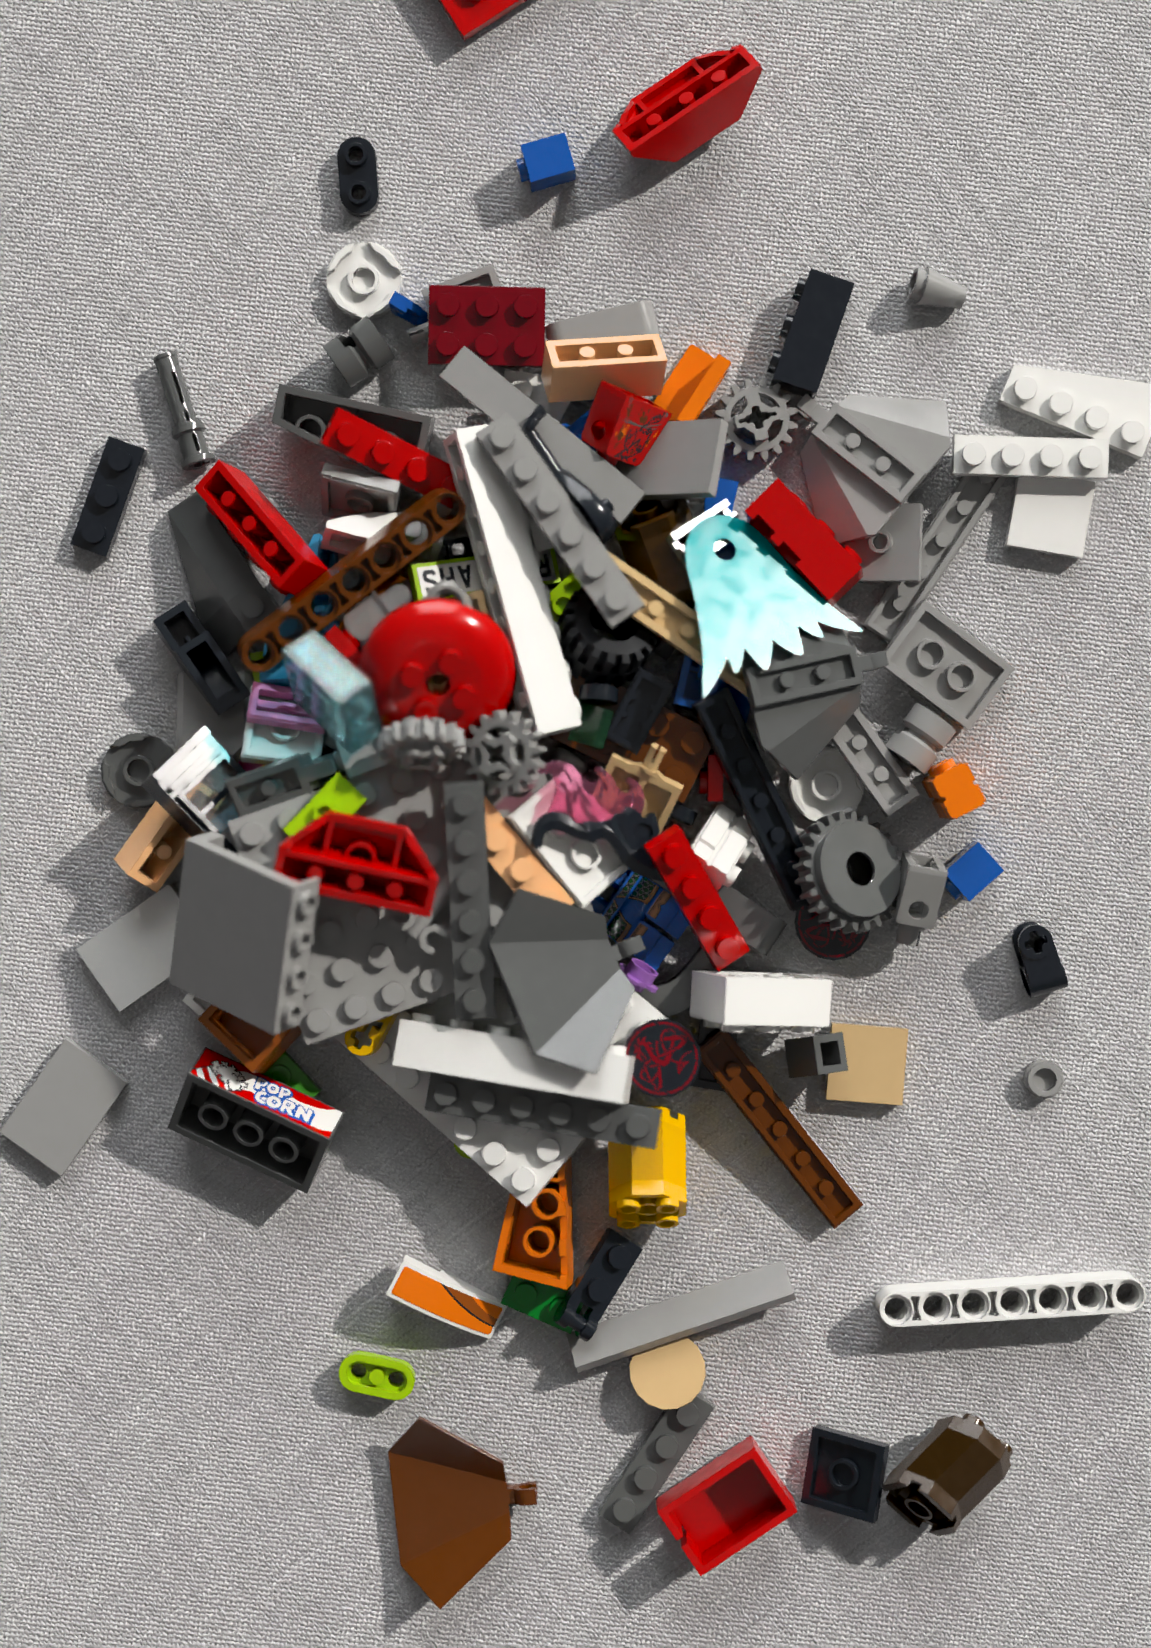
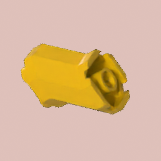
M644 1106L663 1110L657 1149L608 1141L609 1216L616 1218L617 1226L624 1229H633L639 1227L640 1224H655L660 1228H672L678 1225L679 1217L686 1215L687 1207L685 1115L677 1112V1119L670 1117V1109L663 1106Z

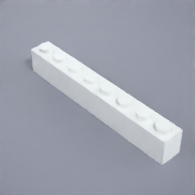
M488 424L456 429L443 443L457 494L463 498L466 505L464 520L491 618L508 638L515 657L516 686L513 700L516 711L521 712L520 721L523 719H532L534 721L530 730L531 732L542 731L543 735L541 738L568 732L582 725L580 720L582 714L581 705L574 696L570 684L571 669L567 660L563 658L560 647V629L558 624L553 621L550 611V592L548 587L542 582L539 571L540 556L538 550L531 542L529 516L526 510L522 509L521 501L476 438L475 433Z

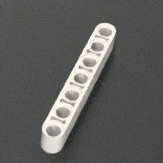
M1116 1270L894 1284L884 1286L878 1291L875 1297V1306L886 1324L892 1327H911L1131 1313L1143 1306L1146 1292L1143 1285L1126 1271ZM1131 1283L1132 1292L1130 1296L1122 1300L1117 1299L1116 1293L1118 1288L1122 1284ZM1088 1285L1093 1286L1094 1294L1092 1298L1085 1302L1078 1301L1080 1289ZM1047 1288H1054L1056 1290L1054 1300L1049 1304H1040L1039 1296L1041 1292ZM1017 1291L1018 1298L1012 1306L1005 1307L1001 1305V1297L1005 1292ZM967 1294H979L980 1300L977 1306L972 1309L962 1307V1300ZM936 1295L942 1298L941 1305L937 1310H924V1302L929 1296ZM900 1298L904 1301V1304L898 1313L890 1314L885 1312V1305L890 1299Z

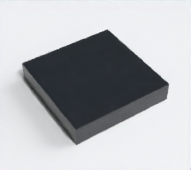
M822 1425L814 1426L801 1503L869 1523L876 1522L878 1520L890 1444Z

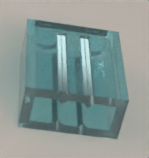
M314 629L281 650L294 701L350 754L362 746L370 744L378 736V733H382L372 682Z

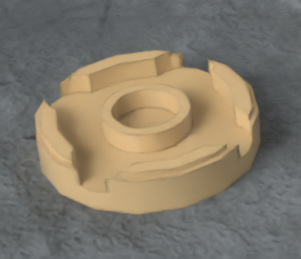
M687 1337L633 1354L629 1365L630 1381L637 1395L648 1405L662 1410L679 1409L691 1403L701 1392L706 1378L705 1360L698 1346Z

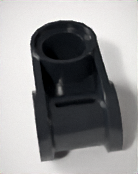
M1031 921L1022 922L1017 925L1012 933V944L1019 962L1020 975L1030 999L1068 987L1066 972L1058 956L1050 931ZM1030 932L1040 936V939L1034 942L1035 948L1025 944L1030 939Z

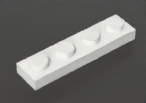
M957 434L952 437L951 475L1079 480L1108 479L1109 439Z

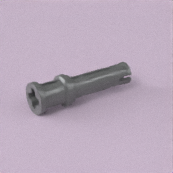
M165 352L155 356L153 361L156 364L175 424L172 427L171 434L173 439L178 440L184 459L181 462L182 469L190 471L206 467L214 463L216 459L214 454L209 453L203 434L206 430L205 424L196 418L177 358V352Z

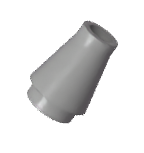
M926 267L924 270L916 268L912 273L907 288V298L914 300L915 305L961 309L967 295L966 286L955 283L929 267Z

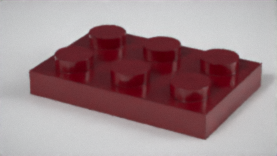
M429 285L428 365H449L462 347L465 346L489 366L542 368L545 344L546 288Z

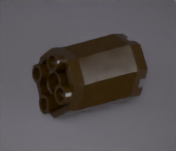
M686 499L641 500L621 525L617 522L618 526L615 534L627 565L684 604L694 601L688 572L665 540L671 533L693 520ZM690 533L678 540L681 545L687 542Z
M966 1413L962 1418L953 1415L939 1419L932 1431L888 1475L883 1484L884 1492L889 1491L886 1496L887 1504L913 1526L919 1528L922 1522L931 1525L932 1527L929 1532L934 1535L942 1536L955 1533L961 1521L1004 1479L1011 1467L1010 1457L1013 1453L1012 1448L1006 1442L997 1439L985 1428L983 1421L972 1414Z

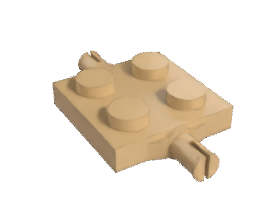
M652 743L643 763L632 761L613 752L591 797L607 818L613 813L621 812L625 806L635 809L643 817L646 816V813L653 812L658 821L659 834H661L684 785L664 776L657 770L664 754L667 752L663 746L660 747L656 758L653 759L659 745Z

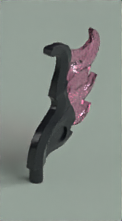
M550 761L546 763L545 768L538 770L539 774L548 773L551 775L555 782V793L547 813L541 815L534 823L531 835V846L533 848L540 849L543 844V836L551 830L561 831L591 843L604 839L610 844L622 864L633 873L645 878L663 881L643 847L644 844L659 835L660 829L653 812L646 813L645 817L641 815L645 796L642 787L637 781L627 777L626 782L630 789L627 793H623L617 787L613 777L600 767L594 768L599 778L593 783L584 779L574 766L563 761Z

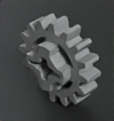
M747 378L743 390L733 384L730 388L733 397L730 398L722 395L720 398V403L726 409L716 410L714 416L717 419L722 418L728 423L725 447L730 444L734 446L732 453L734 458L741 452L746 453V463H751L754 455H759L762 463H765L768 460V452L770 451L779 457L782 454L779 444L782 443L790 446L793 439L787 432H794L798 428L797 423L790 421V418L797 415V408H787V404L792 398L791 394L781 397L778 394L781 386L779 383L775 384L772 389L766 388V378H762L758 386H753L750 378ZM760 397L767 398L776 406L769 407L761 402ZM744 399L745 409L742 414L731 418V412L735 405ZM752 413H756L758 418L766 419L763 421L760 429H756L754 423H747ZM782 423L779 434L769 442V429ZM736 435H745L752 440L753 445L741 441Z
M506 710L494 711L493 717L488 715L480 716L481 727L469 726V730L474 736L473 738L465 739V745L470 747V753H466L461 757L462 760L471 761L472 766L467 769L466 774H477V780H483L484 787L488 785V795H497L501 792L503 797L515 795V791L517 793L526 792L529 790L527 782L535 783L540 780L535 769L546 767V763L539 759V754L546 752L547 747L538 746L537 740L542 737L543 733L542 731L531 732L530 729L534 721L532 719L520 721L521 712L514 711L507 714ZM499 727H505L510 729L508 732H505L503 734L501 732L496 733L494 731ZM506 773L508 775L513 774L515 777L507 780L499 776Z
M408 717L401 720L402 723L392 722V727H383L382 733H378V752L380 753V758L388 759L389 765L400 763V768L406 770H437L442 765L450 766L451 760L460 761L461 755L466 753L464 729L457 728V724L454 722L444 724V719L433 717L429 719L428 717H423L422 719Z

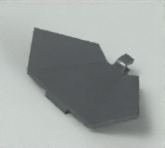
M819 622L817 624L824 635L823 638L811 635L798 627L803 646L802 655L794 654L772 640V657L770 665L766 670L760 667L749 653L743 649L741 670L760 748L794 780L800 778L861 705V684L864 683L862 672L878 670L889 665L886 650L858 656L856 646H851L842 629Z
M518 888L514 892L488 941V947L502 978L500 984L514 1018L519 1019L533 1055L590 1074H596L635 990L621 970L618 961L645 950L640 935L629 937L611 946L604 915Z

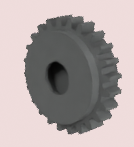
M843 811L821 817L817 819V823L809 825L807 827L809 833L799 838L804 847L795 849V854L800 857L799 863L793 864V869L797 870L799 874L795 884L801 885L803 892L800 898L806 899L810 904L808 907L809 913L816 911L819 914L818 922L820 924L830 921V930L842 929L843 934L867 932L882 926L881 922L890 920L892 918L890 911L896 908L897 901L895 898L898 895L900 885V866H902V861L898 860L896 855L898 847L892 846L889 841L891 835L889 833L883 834L879 831L881 825L879 822L869 824L868 815L857 817L856 811L845 814ZM847 865L852 872V880L847 873Z

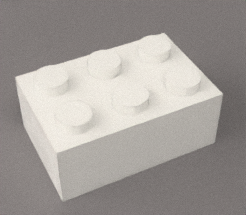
M692 970L690 1017L704 1020V1027L721 1028V1031L744 1032L745 1028L756 1029L757 1032L779 1033L780 1029H791V1032L811 1034L814 1033V1027H829L832 980L798 973Z

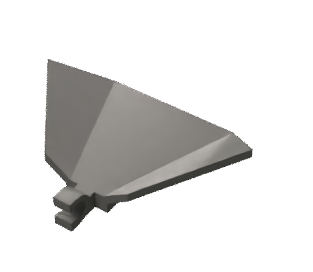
M805 394L796 405L799 409L798 414L816 425L811 431L809 440L800 452L815 518L817 520L821 519L835 533L834 538L840 544L876 536L951 448L946 401L848 395L839 404L835 403L827 411L809 395Z

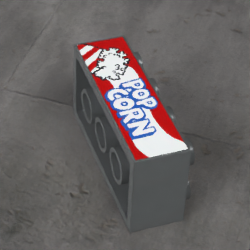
M205 1047L186 1076L168 1128L307 1194L324 1163L345 1112L264 1074L252 1073L245 1065Z

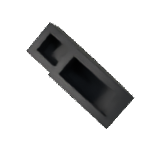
M185 600L152 621L153 628L218 716L250 696L249 690L209 631L204 629Z

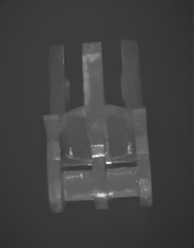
M397 584L380 596L375 590H372L370 595L354 605L345 615L344 625L346 630L357 640L364 641L368 638L373 628L385 616L399 607L413 602L412 592L405 585Z

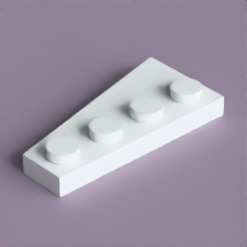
M1014 364L1010 369L997 401L999 404L1083 438L1109 439L1110 449L1138 460L1142 458L1151 437V383Z

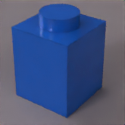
M565 132L520 145L522 158L516 159V164L521 182L529 181L531 192L576 180L575 166Z
M972 841L945 865L948 875L944 889L955 900L961 897L963 900L971 901L1004 870L979 842Z

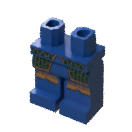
M628 869L610 884L616 890L608 901L598 895L591 901V905L595 913L605 916L608 936L616 943L629 937L640 935L646 949L634 954V956L657 970L675 943L644 921L647 917L676 939L680 938L689 924L669 891L651 879L633 873Z

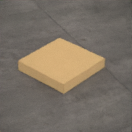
M831 1022L830 1033L843 1032L848 1071L826 1075L825 1099L902 1106L908 1029Z

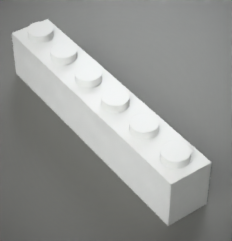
M413 1013L412 1020L400 1019L392 1066L620 1104L629 1103L635 1056L625 1055L627 1047L609 1045L597 1073L590 1074L533 1055L527 1038L510 1036L511 1028L488 1025L487 1032L473 1030L474 1022L450 1019V1025L445 1026L435 1024L436 1016Z

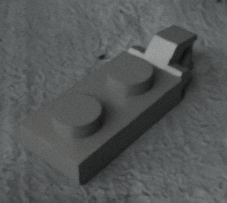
M308 752L228 778L225 781V785L238 817H242L305 794H312L314 789L322 786L320 778L335 774L337 766L333 753L312 760Z

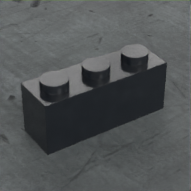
M812 268L807 279L799 277L792 300L799 302L794 316L786 314L779 335L786 338L782 352L774 350L767 369L768 373L773 374L771 386L779 383L782 390L803 397L807 394L812 399L815 398L855 283Z

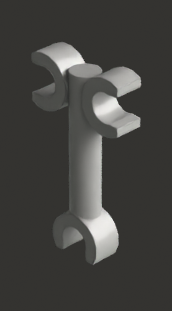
M448 873L436 889L430 917L409 913V919L406 923H397L392 918L388 920L389 925L393 929L398 931L406 930L407 933L419 940L422 950L429 954H433L436 950L427 944V935L430 932H437L443 937L447 936V932L443 927L436 924L430 925V923L449 899Z

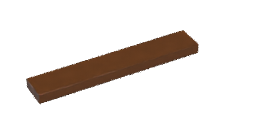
M719 1028L699 1044L702 1064L833 1229L837 1228L863 1206V1203L728 1032L721 1031V1028Z

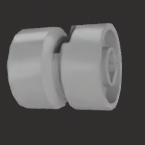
M915 703L903 719L904 730H895L885 746L899 761L919 774L925 775L937 759L934 751L936 749H944L956 733V730L928 708Z

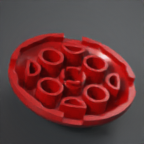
M424 599L399 607L385 616L373 628L359 656L357 682L359 694L367 713L381 729L383 727H392V722L394 721L402 723L401 720L408 717L416 719L436 717L444 719V724L456 723L457 728L464 729L465 739L474 736L469 730L470 725L482 726L480 722L481 715L493 717L494 711H507L516 686V663L508 638L498 624L484 612L480 613L473 608L462 605L460 601L452 599ZM435 674H442L447 677L442 686L431 684L428 682V679Z

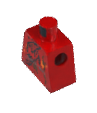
M602 380L581 434L582 441L597 449L596 453L613 467L616 466L619 460L638 466L664 429L672 413L642 396Z

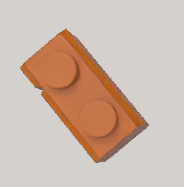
M953 758L944 759L932 765L927 771L929 776L925 777L921 782L929 798H934L932 804L940 818L957 819L984 805L986 801L979 785L973 784L975 777L968 764L955 763Z

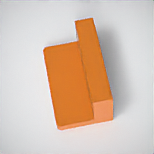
M690 345L663 386L661 395H657L653 403L672 413L669 422L697 420L728 372L731 361L720 354L713 358L695 345Z

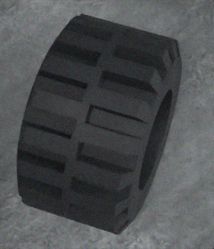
M582 587L571 595L557 622L561 633L560 647L563 658L567 660L572 669L571 675L576 679L579 676L586 679L585 683L597 682L607 685L613 683L616 687L623 686L626 680L631 682L639 668H643L659 637L631 617L614 629H611ZM593 627L608 631L618 641L604 638Z

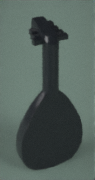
M539 404L524 423L521 430L598 539L605 545L613 537L618 526L617 520L612 514L614 507L608 498L600 500L576 476L562 469L535 429L541 419L547 414L543 406Z

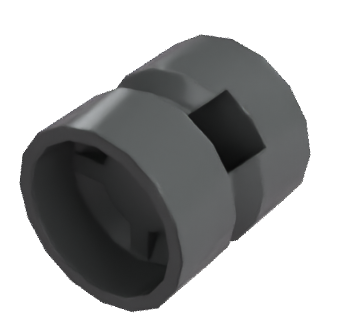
M365 316L349 327V335L347 337L339 334L322 346L351 388L369 376L368 369L372 367L378 370L395 358L393 352L368 316Z

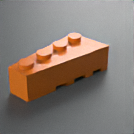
M572 1156L564 1163L530 1206L526 1207L511 1193L509 1194L492 1271L565 1290L574 1283Z

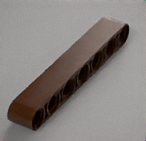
M445 488L431 490L247 631L237 644V653L245 666L255 672H265L271 669L448 533L464 519L466 505L463 498ZM449 497L452 501V510L447 516L439 517L436 512L437 504L441 499ZM419 521L422 526L420 536L414 541H407L405 537L406 527L412 522ZM381 546H389L391 550L390 559L382 565L375 564V551ZM350 570H358L360 574L359 583L353 588H344L342 585L344 574ZM319 594L328 595L329 604L327 608L322 612H313L311 610L312 599ZM288 618L296 619L298 622L296 632L290 636L280 635V624ZM260 642L266 644L267 651L263 658L259 660L248 658L247 652L251 645Z

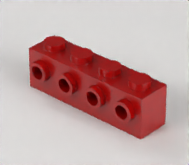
M218 460L195 486L194 489L207 503L206 508L209 512L227 526V533L249 552V559L266 572L271 578L269 580L270 584L282 595L288 596L289 593L296 595L328 570L245 472Z

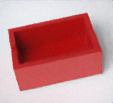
M752 1435L656 1498L658 1514L676 1541L680 1539L682 1550L700 1576L797 1513L793 1496Z

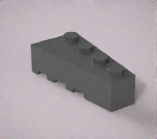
M279 384L272 423L381 477L388 478L319 443L336 407L429 453L436 418ZM402 484L400 485V486H402L403 488H405V489H407V490H409V491H411V492H413V493H415V494H420V493H418V492H416V491H414V490H412V489H410V488H408V487H406V486H404V485H402Z

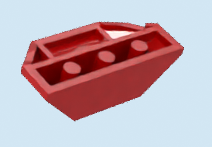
M742 44L733 46L730 50L715 51L694 57L631 99L621 115L619 124L615 125L612 132L632 157L677 162L740 120L762 72L761 64Z
M332 810L326 811L280 843L274 868L275 872L297 882L314 877L319 878L318 894L425 917L431 916L439 880L438 875L409 827Z

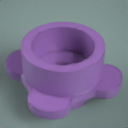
M632 958L628 965L619 964L623 973L634 986L635 991L642 993L646 988L650 992L656 993L658 988L653 982L658 973L653 967L637 958Z

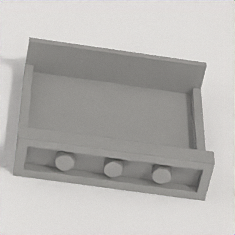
M215 831L187 838L185 840L169 983L272 1035L300 1025L303 1015L305 986L308 979L310 950L314 938L315 914L319 902L320 879L314 877L297 882L224 849L225 836Z

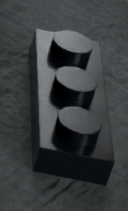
M108 437L73 534L71 545L110 558L147 455V450L119 439Z

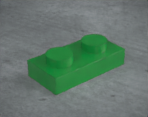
M515 1276L511 1277L501 1299V1304L569 1334L573 1330L569 1326L563 1328L553 1320L558 1307L570 1290L569 1288L565 1290ZM580 1302L579 1306L577 1307V1314H580V1311L584 1305L582 1302Z

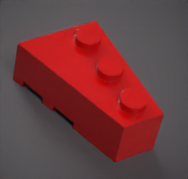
M779 478L744 510L747 523L758 530L791 568L830 605L834 606L863 577V570L860 566L863 561L860 556L848 545L843 548L834 538L835 533L821 519L817 520L808 510L806 504L796 494L792 493Z

